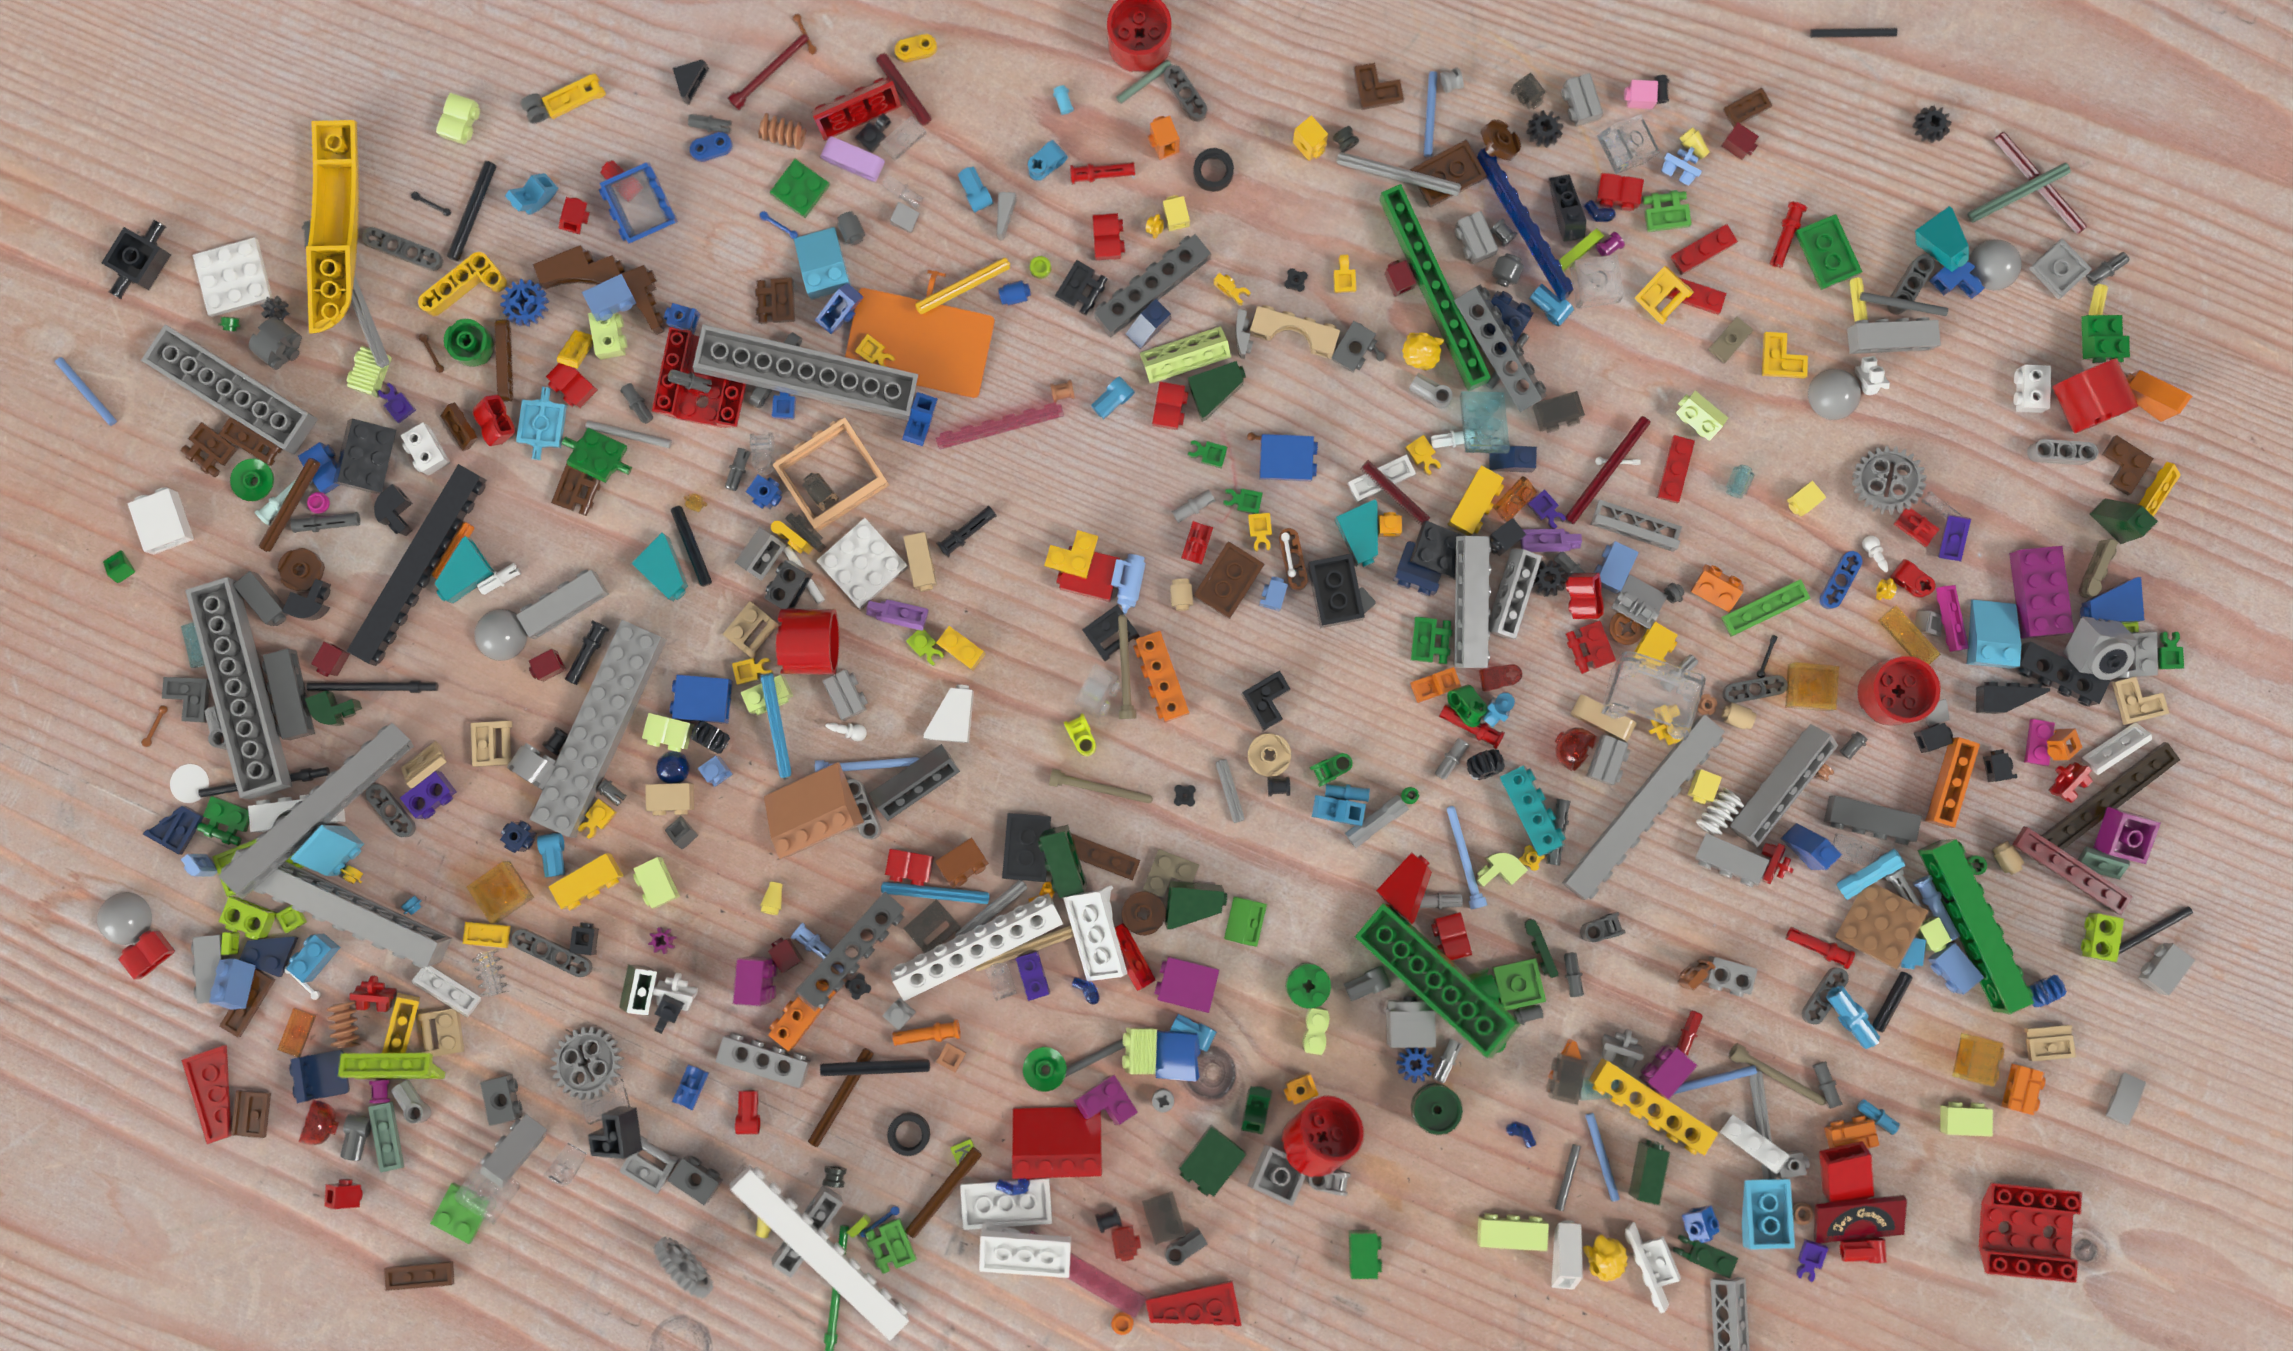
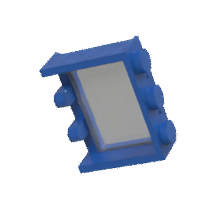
M650 162L641 164L599 183L601 186L599 192L604 201L608 200L611 207L609 213L614 221H618L621 227L618 229L623 241L627 240L628 244L678 223Z

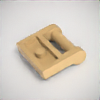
M749 601L722 635L749 657L754 658L757 654L755 652L772 631L779 628V624ZM763 621L768 623L748 647L745 643Z
M512 721L471 723L473 767L508 765L513 759L511 758L510 741ZM501 728L502 758H496L495 729Z
M454 1009L417 1014L418 1021L421 1022L424 1051L422 1053H431L435 1057L464 1052L459 1012ZM434 1018L439 1049L435 1050L433 1049L429 1020Z

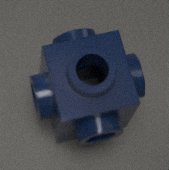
M522 820L519 822L511 821L510 824L507 823L502 829L501 834L503 836L500 841L505 843L504 847L513 853L517 851L526 852L533 845L534 837L537 833L531 830V825ZM518 834V838L514 840L515 835Z

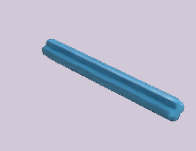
M767 673L761 676V682L779 776L785 778L791 776L792 772L774 677L772 673Z
M882 882L881 893L885 891L887 894L979 904H988L990 898L988 892Z

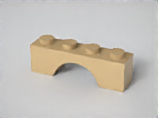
M1267 305L1257 306L1250 329V336L1270 341L1276 334L1282 331H1296L1307 339L1311 354L1331 359L1340 330L1336 329L1335 325L1329 323L1321 325L1308 317L1303 319L1297 318L1291 312L1283 311V313H1280Z

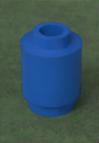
M1023 280L1004 284L1003 287L998 288L1002 305L1008 304L1010 306L1028 301V296H1031L1029 284H1024Z

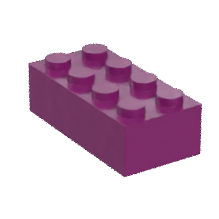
M2063 546L2023 549L2009 553L2020 638L2027 639L2073 633L2074 627Z

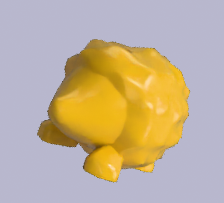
M1422 332L1409 333L1402 349L1406 364L1425 371L1436 367V364L1440 361V345L1444 343V339Z
M1598 1235L1592 1247L1589 1245L1583 1247L1584 1253L1589 1258V1269L1593 1276H1597L1600 1280L1607 1282L1620 1278L1622 1273L1625 1272L1628 1257L1626 1249L1619 1240Z

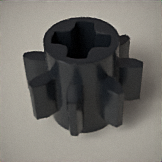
M277 295L275 299L266 297L267 300L264 304H260L264 309V312L261 313L264 318L270 319L275 317L284 321L283 319L286 315H290L285 309L289 304L286 301H282Z

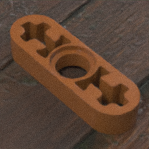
M1286 528L1279 535L1289 587L1295 591H1300L1305 588L1308 582L1298 533L1294 529ZM1283 533H1289L1290 536L1295 538L1291 541L1292 548L1297 546V549H1290V553L1297 554L1299 557V563L1293 565V569L1302 568V571L1298 570L1299 578L1304 579L1300 584L1301 586L1292 583L1295 576H1288L1289 567L1284 550L1285 545L1284 541L1281 540Z

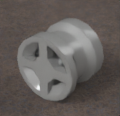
M1454 68L1452 72H1441L1440 78L1445 93H1450L1455 88L1462 89L1464 87L1459 68Z
M1164 1088L1157 1090L1152 1098L1153 1107L1162 1113L1171 1110L1174 1105L1172 1092Z

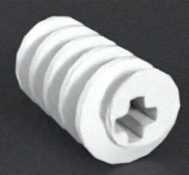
M1724 787L1723 791L1725 793L1719 792L1717 795L1719 800L1714 799L1712 802L1714 807L1708 806V813H1702L1701 815L1703 820L1697 819L1696 821L1704 831L1711 835H1714V833L1722 835L1723 833L1719 827L1727 828L1725 820L1733 821L1730 813L1738 815L1739 812L1735 807H1744L1739 797Z

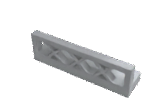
M1598 500L1591 522L1592 526L1671 552L1677 550L1680 544L1678 538L1682 526L1602 500ZM1602 506L1609 508L1614 517L1610 518L1601 515ZM1624 514L1630 515L1634 524L1622 522L1619 517ZM1644 521L1651 522L1655 531L1652 532L1641 528L1640 523ZM1667 527L1675 530L1673 538L1662 535L1660 530Z
M1739 1277L1731 1280L1710 1279L1714 1351H1749L1746 1279ZM1718 1285H1727L1728 1295L1725 1298L1718 1293ZM1722 1306L1729 1312V1318L1726 1321L1720 1316L1719 1310ZM1723 1329L1730 1335V1341L1727 1344L1721 1339V1331Z

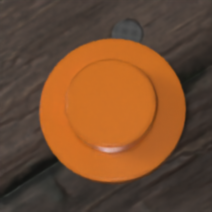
M1127 1312L1116 1313L1111 1321L1113 1331L1119 1335L1128 1334L1134 1324L1132 1316Z

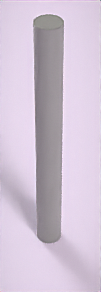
M589 420L586 422V429L590 428L598 432L665 448L671 447L672 441L669 439Z

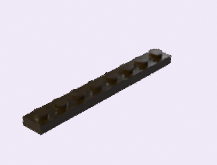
M2163 742L2041 836L2064 850L2102 821L2107 807L2119 808L2179 762L2180 758L2168 742Z

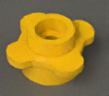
M1156 214L1155 217L1150 216L1146 223V232L1152 234L1153 238L1156 239L1164 228L1163 219L1160 218L1159 214Z
M1882 579L1876 588L1877 600L1882 598L1890 600L1894 597L1897 586L1893 583V579Z
M1528 845L1524 848L1525 852L1519 858V861L1523 865L1530 867L1532 871H1537L1539 863L1544 859L1545 855L1539 857L1533 846Z
M347 865L345 870H340L344 875L342 878L351 884H355V882L362 883L360 878L363 873L356 868Z

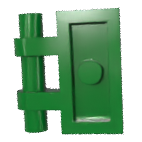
M1415 617L1410 661L1432 663L1433 655H1439V664H1447L1448 656L1451 653L1449 641L1453 633L1451 621L1443 620L1442 628H1436L1437 619ZM1435 635L1441 636L1440 648L1434 647Z
M211 796L203 814V817L211 820L208 825L199 823L197 831L203 832L204 836L209 838L216 837L221 839L225 844L239 846L242 838L236 836L238 830L242 832L247 831L250 824L249 811L242 806L216 796ZM220 823L229 826L226 832L218 829Z

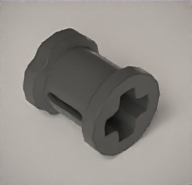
M1503 218L1490 230L1491 234H1494L1502 242L1503 247L1507 246L1518 234L1505 224Z

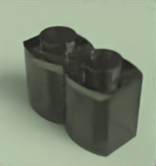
M811 473L804 478L802 487L822 511H826L839 501L837 494L820 473Z

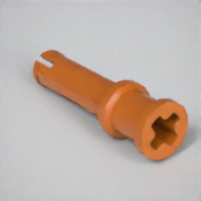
M955 1019L950 1023L940 1024V1022H936L930 1027L893 1032L892 1035L894 1046L927 1040L942 1042L943 1039L956 1037V1039H960L961 1031L959 1021Z

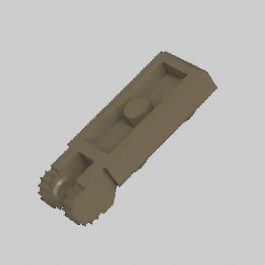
M2114 539L2099 541L2080 585V596L2087 598L2090 596L2096 597L2099 594V591L2102 589L2100 581L2107 575V567L2117 552L2116 546L2118 541Z

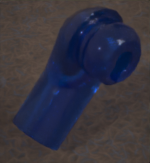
M1078 977L1073 979L1072 987L1082 990L1088 1003L1095 1005L1099 1002L1100 996L1094 983Z
M1020 1178L1018 1184H1011L999 1179L996 1189L1011 1196L1026 1194L1029 1191L1030 1181Z

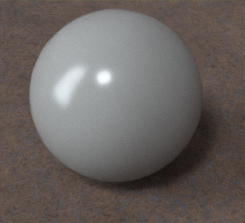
M1993 239L1979 244L1972 251L1969 258V263L1975 266L1970 274L1978 277L1985 289L1996 291L2009 287L2015 282L2021 271L2022 261L2018 250L2011 243L2004 240Z
M1828 369L1819 373L1811 381L1808 389V399L1812 409L1819 416L1829 420H1840L1848 417L1857 408L1861 397L1860 386L1855 377L1841 369Z
M497 609L486 613L478 621L475 628V642L478 649L486 657L492 660L505 661L514 658L523 650L527 641V633L518 620L516 613L510 610Z
M129 892L119 893L108 898L100 907L97 916V924L101 934L107 940L120 945L138 942L140 940L139 937L149 931L152 923V913L148 903L141 896Z

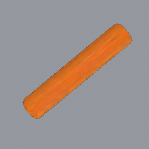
M467 522L462 523L433 571L432 576L438 579L461 539L465 536L470 537L474 531V526Z

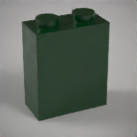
M1210 1125L1179 1165L1180 1176L1189 1183L1193 1180L1199 1185L1197 1189L1205 1196L1210 1194L1214 1197L1247 1155L1246 1151L1213 1125Z
M1646 1139L1645 1143L1638 1142L1628 1193L1637 1201L1660 1206L1670 1152L1664 1149V1145Z

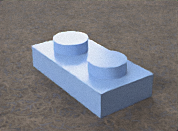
M187 854L181 859L185 864L184 869L191 876L210 877L218 873L215 864L207 854Z

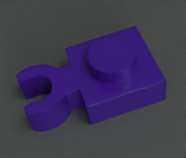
M388 383L387 386L390 388L389 394L385 395L381 390L378 391V394L383 399L388 400L384 405L396 422L401 423L414 413L416 409L403 393L400 392L397 395L395 386Z
M1545 489L1527 504L1541 521L1547 517L1548 524L1552 529L1557 528L1554 518H1559L1562 522L1566 520L1562 513L1554 510L1559 505Z
M1807 1239L1804 1240L1798 1257V1261L1803 1263V1265L1797 1268L1796 1274L1798 1278L1801 1279L1804 1272H1809L1808 1280L1810 1282L1815 1280L1814 1269L1822 1268L1828 1252L1826 1245Z

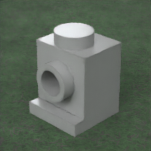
M899 998L882 1016L900 1030L916 1011Z
M1799 1150L1785 1152L1790 1157L1776 1174V1177L1786 1179L1807 1175L1806 1169L1810 1168L1808 1157L1806 1155L1803 1156V1152ZM1795 1161L1796 1168L1792 1169L1791 1163Z

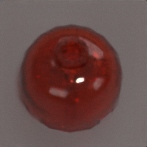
M1580 727L1571 728L1565 733L1561 732L1555 740V743H1557L1555 749L1556 758L1568 770L1576 771L1589 756L1587 754L1589 747L1591 749L1594 748L1597 736Z
M312 1100L301 1131L299 1143L320 1145L326 1142L331 1134H336L339 1122L335 1121L336 1113L329 1104L319 1100Z

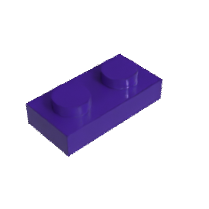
M1948 514L1938 554L1939 558L1961 562L1971 518Z

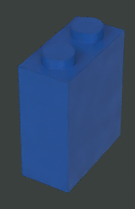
M1262 434L1259 480L1311 482L1312 476L1317 474V463H1313V455H1317L1318 442H1314V436Z
M677 675L676 680H673L672 692L675 693L674 701H671L670 714H673L672 718L729 724L733 681L722 678Z

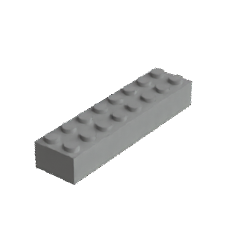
M167 325L163 326L141 359L147 365L294 455L318 420L315 416Z

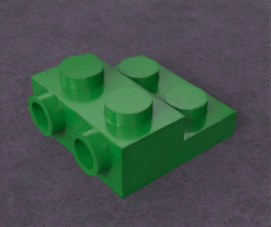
M2122 315L2081 316L2083 360H2092V363H2105L2106 359L2113 360L2117 358L2119 363H2122L2124 358L2130 357V337L2123 336Z

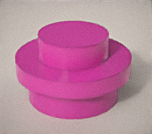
M316 492L309 496L307 506L311 512L322 514L328 510L330 500L324 493Z

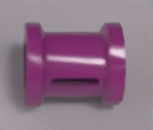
M1614 231L1605 241L1598 242L1596 249L1601 257L1607 260L1613 252L1624 248L1625 243L1620 235Z
M390 1079L369 1081L372 1096L369 1103L390 1102V1098H388V1083H390Z

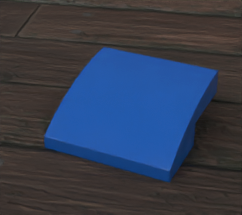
M1157 1030L1156 1078L1197 1081L1200 1078L1197 1057L1200 1054L1198 1033Z

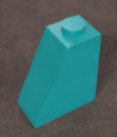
M1948 206L1915 230L1916 245L1951 272L1963 266L1969 260V245L1952 207Z
M1376 499L1335 518L1350 554L1352 553L1356 567L1361 564L1363 567L1369 566L1375 562L1374 558L1378 556V503Z
M661 532L631 564L669 600H679L686 593L685 589L688 587L670 538Z
M465 536L461 539L434 583L438 588L436 592L443 601L454 604L477 588L478 583L494 575V570L474 541Z

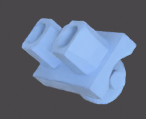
M1690 147L1688 152L1681 148L1679 149L1677 154L1682 156L1683 160L1667 153L1661 170L1667 175L1672 176L1677 166L1684 169L1679 181L1688 186L1702 172L1687 163L1689 160L1696 164L1699 159L1692 155L1693 147Z

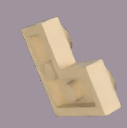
M2137 677L2112 682L2123 725L2169 714L2164 693L2142 697Z

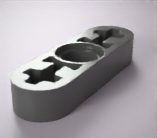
M1171 65L1167 67L1164 72L1165 83L1189 118L1196 122L1202 121L1207 115L1205 102L1179 66ZM1171 72H1173V74L1178 73L1177 79L1180 83L1178 87L1177 82L1174 78L1169 79ZM1187 88L1192 92V95L1189 98H1182L1179 94L1180 91ZM1193 100L1198 109L1202 108L1200 115L1197 112L1193 113L1194 107L1191 104Z
M1780 675L1732 683L1723 689V698L1728 703H1739L1783 694L1787 690L1788 684L1786 679ZM1774 679H1776L1777 683H1781L1778 691L1776 688L1767 689L1768 694H1766V685L1775 683ZM1752 683L1758 684L1761 688L1757 696L1752 695L1749 691ZM1732 687L1734 691L1744 689V694L1736 695L1735 699L1733 696H1729Z
M373 784L369 786L366 790L367 800L398 837L412 836L416 830L415 822L384 785ZM374 790H381L380 797L383 800L389 799V801L383 803L381 799L374 798ZM392 804L396 808V814L393 817H388L385 810L388 805ZM399 819L400 822L403 824L408 823V826L406 827L408 831L401 832L400 829H402V825L399 822L393 823V821Z
M1831 968L1828 970L1802 1010V1018L1805 1022L1817 1025L1824 1020L1832 1005L1829 1001L1822 1002L1819 997L1820 993L1823 990L1829 991L1832 989L1826 986V984H1833L1835 981L1833 974L1841 973L1839 977L1842 980L1841 982L1836 981L1832 987L1841 985L1845 988L1849 981V976L1844 969ZM1815 1001L1819 1005L1824 1006V1009L1818 1007L1815 1014L1818 1015L1816 1019H1809L1811 1017L1808 1013L1809 1010L1814 1011L1818 1006L1814 1004Z

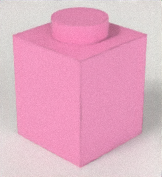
M1632 80L1624 92L1627 108L1653 109L1657 103L1658 81Z

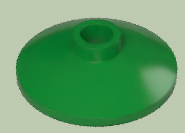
M258 459L241 461L234 467L230 476V485L234 494L240 499L249 502L265 498L272 490L274 484V475L271 468L265 462ZM254 478L258 479L256 485H253L252 483Z
M1037 1048L1030 1052L1024 1061V1079L1031 1088L1037 1091L1049 1092L1055 1090L1063 1083L1066 1077L1067 1066L1065 1059L1053 1048ZM1045 1065L1049 1066L1050 1071L1047 1074H1044L1042 1071V1068Z

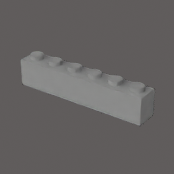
M1456 536L1454 667L1488 668L1490 653L1488 651V641L1490 639L1488 619L1491 614L1489 608V597L1491 594L1489 586V575L1491 573V565L1489 563V554L1491 552L1490 536Z
M1812 724L1801 733L1800 738L1787 751L1786 756L1775 766L1773 772L1761 784L1759 790L1748 800L1739 815L1734 818L1730 827L1739 837L1758 848L1837 748L1838 744L1832 735Z

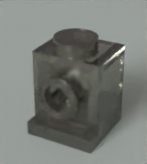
M1531 72L1516 82L1511 89L1512 95L1517 93L1520 103L1526 105L1529 109L1533 108L1534 110L1544 102L1543 98L1546 91Z

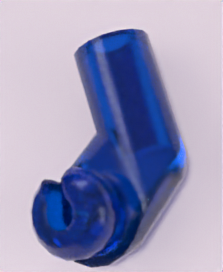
M1593 200L1588 201L1584 205L1587 212L1596 222H1610L1616 216L1613 208H1598Z
M1517 1121L1507 1125V1134L1509 1136L1516 1135L1522 1137L1526 1148L1537 1144L1528 1125Z

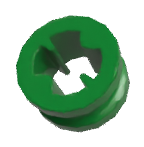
M1969 856L1966 858L1967 862L1974 863L1973 860L1975 859V862L1980 863V868H1977L1978 871L1974 868L1975 874L1973 875H1981L1986 871L1987 862L1983 857Z

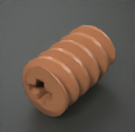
M765 113L760 122L758 137L759 139L762 137L764 141L770 139L772 143L779 142L782 146L787 143L789 148L795 145L797 150H801L806 137V128L802 129L801 122H798L796 127H793V120H790L786 125L785 118L783 117L778 123L776 115L769 120V114Z
M355 1001L333 1004V1006L327 1008V1011L334 1012L333 1015L328 1017V1020L335 1021L334 1024L328 1027L329 1029L336 1030L335 1033L329 1036L330 1038L337 1039V1041L330 1044L331 1047L339 1049L360 1045L353 1042L360 1038L359 1035L352 1033L359 1029L358 1026L351 1024L358 1020L357 1017L351 1016V1014L357 1011L355 1008H350V1005L354 1004Z

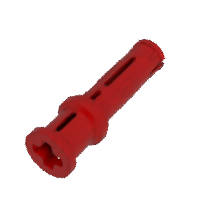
M1134 162L1094 166L1091 163H1088L1087 166L1079 167L1070 165L1071 184L1074 185L1076 182L1082 181L1093 183L1095 179L1135 176Z
M1793 201L1788 203L1787 215L1781 222L1782 232L1769 263L1774 267L1778 268L1779 265V268H1783L1784 266L1783 264L1794 234L1800 229L1802 215L1807 211V206L1802 203Z
M1447 705L1443 707L1439 715L1440 718L1476 735V740H1483L1493 745L1494 749L1498 748L1505 734L1503 731L1499 732L1489 727L1486 722L1480 723L1477 727H1469L1462 721L1457 712Z
M1790 927L1787 932L1786 940L1823 955L1826 961L1830 962L1832 960L1843 965L1844 969H1848L1854 960L1855 951H1847L1840 948L1837 943L1831 942L1829 944L1794 927Z

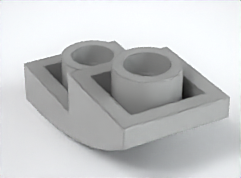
M1239 309L1236 323V342L1240 358L1245 359L1246 353H1251L1253 341L1250 340V333L1243 332L1247 331L1250 321L1249 318H1246L1247 311Z
M2124 1072L2120 1076L2115 1094L2111 1097L2106 1116L2126 1126L2129 1125L2146 1082Z

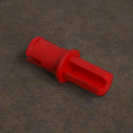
M1690 1011L1684 1029L1680 1030L1682 1034L1677 1048L1685 1055H1689L1694 1038L1698 1037L1696 1033L1703 1018V1015L1696 1011Z

